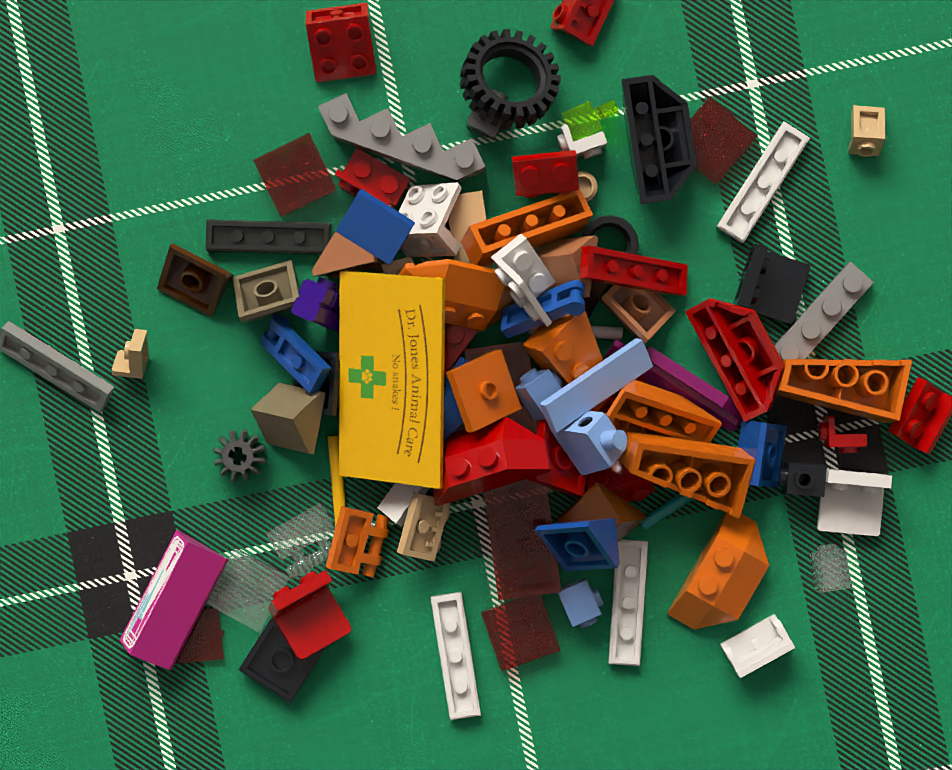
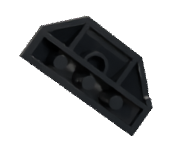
M654 75L622 79L624 120L633 178L640 205L672 200L697 166L688 103Z

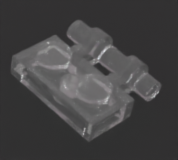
M319 503L267 532L266 535L280 560L290 555L295 559L296 563L286 568L289 577L293 579L300 574H303V576L312 572L313 567L327 560L331 543H329L326 535L335 531V526L322 503ZM317 541L320 550L305 557L301 549Z

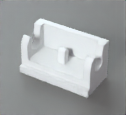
M775 614L720 643L734 671L740 678L795 648Z

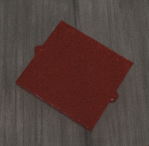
M219 607L202 610L175 664L224 659L222 636L225 632L221 630Z

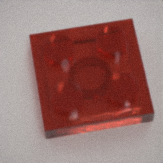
M710 96L692 116L690 121L697 160L695 168L716 185L757 136Z
M310 133L253 160L281 217L337 191Z
M539 591L481 611L501 671L560 651Z

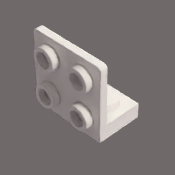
M458 182L413 185L409 188L399 210V213L415 222L401 249L407 257L457 255L461 245L445 227V224L462 189Z
M520 234L491 257L498 267L494 272L505 286L508 285L511 290L509 292L510 296L520 308H524L534 322L540 319L546 326H549L552 321L536 297L556 281L527 238Z
M827 469L824 497L819 499L817 529L827 532L879 536L884 488H891L892 476Z

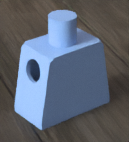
M588 411L559 432L551 431L581 475L608 469L622 455L627 446L626 433L623 430H616L608 416L603 412Z

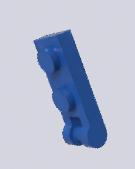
M572 280L542 292L536 299L552 322L568 314L578 316L585 311V300L583 299L585 296V284L579 280ZM517 303L502 310L501 331L507 339L526 333L544 324L540 319L534 322L524 308H520Z
M273 314L268 323L269 330L265 331L260 339L261 345L309 393L319 391L331 367L289 326L287 318L279 314Z

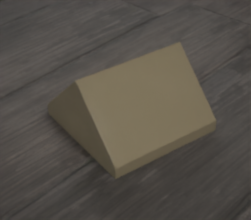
M292 260L232 277L239 319L246 324L270 317L273 314L291 311L296 297H300V285Z
M278 383L250 409L267 444L314 454L326 392L317 391L309 393L302 387Z

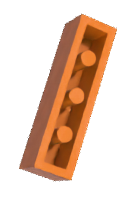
M579 188V190L571 191L568 194L558 195L470 225L461 240V244L471 264L484 266L493 263L494 261L491 257L520 234L524 235L531 246L535 248L583 231L592 218L593 213Z

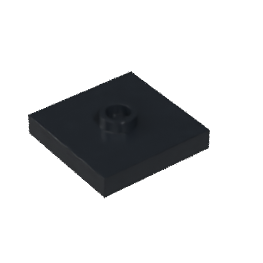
M272 617L238 670L291 703L325 649L323 648L304 660L297 659Z

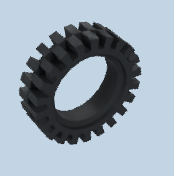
M503 29L500 36L498 31L495 30L490 33L489 37L486 35L480 37L478 43L475 42L472 45L460 71V77H462L460 89H465L462 96L465 101L472 99L469 108L473 112L480 108L481 112L478 117L482 120H485L487 115L492 116L490 124L496 127L499 121L503 120V128L510 129L514 122L516 129H521L525 126L526 122L531 126L535 124L537 119L541 120L555 100L560 88L558 85L561 82V75H557L559 71L558 63L551 64L555 58L552 52L544 55L543 52L547 47L541 42L537 47L533 46L532 44L536 38L529 35L527 41L522 40L523 32L518 30L514 37H511L510 29ZM499 57H510L519 60L533 73L537 85L536 93L533 97L520 102L500 98L489 89L483 75L484 65L490 60Z

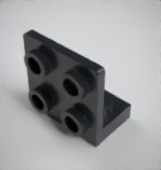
M755 244L750 248L733 304L753 309L759 315L791 324L796 315L810 265L768 252L767 247Z

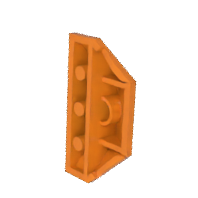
M444 259L426 261L418 265L408 263L404 265L399 275L440 277L445 279V323L484 331L502 318V310L515 303L509 294L511 290L508 285L505 286L494 272L496 269Z
M633 380L621 389L606 413L616 430H623L625 433L626 431L706 443L712 441L722 425L720 420L684 396L638 380Z
M727 512L724 513L669 608L668 615L694 630L739 619L769 567L755 521L743 514L738 519Z

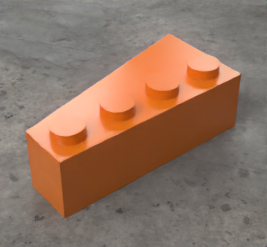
M626 431L627 446L619 461L632 474L665 488L673 489L681 495L689 498L692 497L712 508L720 509L740 519L756 461L746 451L739 447Z

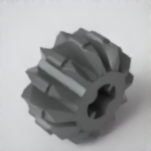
M235 430L229 431L231 442L223 436L218 439L225 448L213 449V453L222 455V459H217L213 463L215 466L225 465L220 472L221 476H226L232 471L231 481L236 482L241 472L242 478L246 482L250 480L249 470L255 475L260 474L261 471L255 465V462L264 464L266 463V458L257 457V453L265 451L266 448L264 445L254 447V444L259 440L258 435H254L247 441L248 430H242L240 438H238ZM238 447L243 448L242 453L247 455L246 460L240 461L241 464H238L237 458L233 456V451H239Z

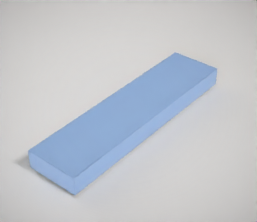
M634 339L541 402L539 405L550 430L556 433L652 368L653 365L643 340Z

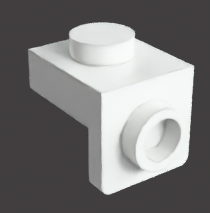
M567 124L561 126V135L557 136L561 151L575 150L576 157L584 155L585 159L602 154L601 148L607 145L603 131L573 142Z

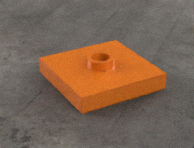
M501 349L493 350L446 372L467 432L477 431L522 409Z

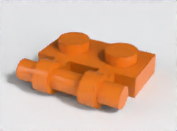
M341 506L325 567L358 575L361 563H365L362 574L374 577L376 567L381 564L382 556H380L383 541L387 539L389 529H387L389 517L377 514L375 525H371L373 513ZM368 535L372 537L368 552H364Z

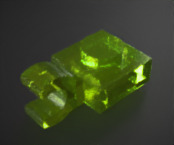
M589 100L561 113L565 124L568 125L574 142L602 131L603 129L599 121L618 114V108L614 100H611L593 109Z

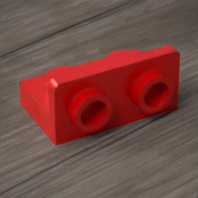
M563 0L553 12V22L550 28L554 31L564 32L587 46H593L614 0Z
M918 377L903 403L900 421L893 422L888 432L903 443L921 452L930 454L952 416V396L940 391L929 381Z

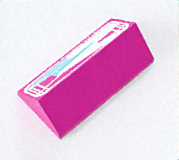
M176 530L120 638V642L128 653L167 670H172L229 559L181 531Z

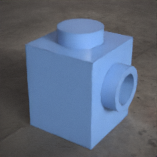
M532 369L520 378L522 383L515 388V391L533 419L543 420L546 418L539 404L562 389L563 384L561 379L549 369L540 371Z
M585 577L557 589L572 627L579 625L580 629L597 622L596 617L601 615L598 607L604 604L597 588L591 590Z

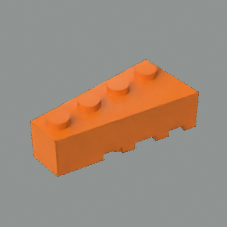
M783 360L785 368L776 395L883 423L900 421L912 360Z

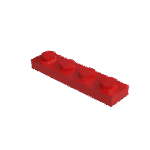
M595 246L581 247L580 279L673 296L686 295L688 264Z

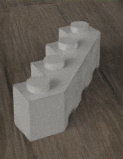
M347 93L318 106L333 139L358 147L364 151L394 160L422 172L433 174L453 183H461L485 171V165L472 138L443 151L430 123L401 136L388 108L359 121Z

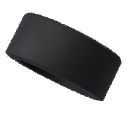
M614 215L600 216L594 219L581 234V237L593 236L596 231L602 228L612 227L618 229L626 238V253L637 255L639 249L638 235L633 226L625 219Z

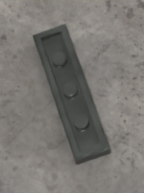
M206 219V251L322 254L331 239V223Z

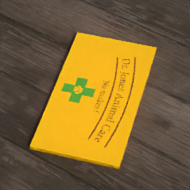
M349 270L340 271L339 476L434 489L443 488L444 278Z

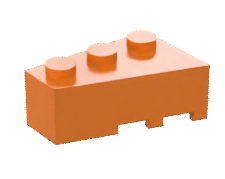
M586 311L578 316L568 314L558 318L549 326L545 324L539 326L522 345L542 370L549 369L561 379L562 388L603 361ZM610 397L589 411L598 412Z

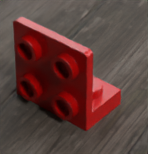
M367 2L306 11L305 25L316 82L376 74Z
M358 148L355 150L344 171L342 172L337 169L335 176L340 181L338 185L348 194L356 197L358 192L363 189L395 209L411 182L410 178Z

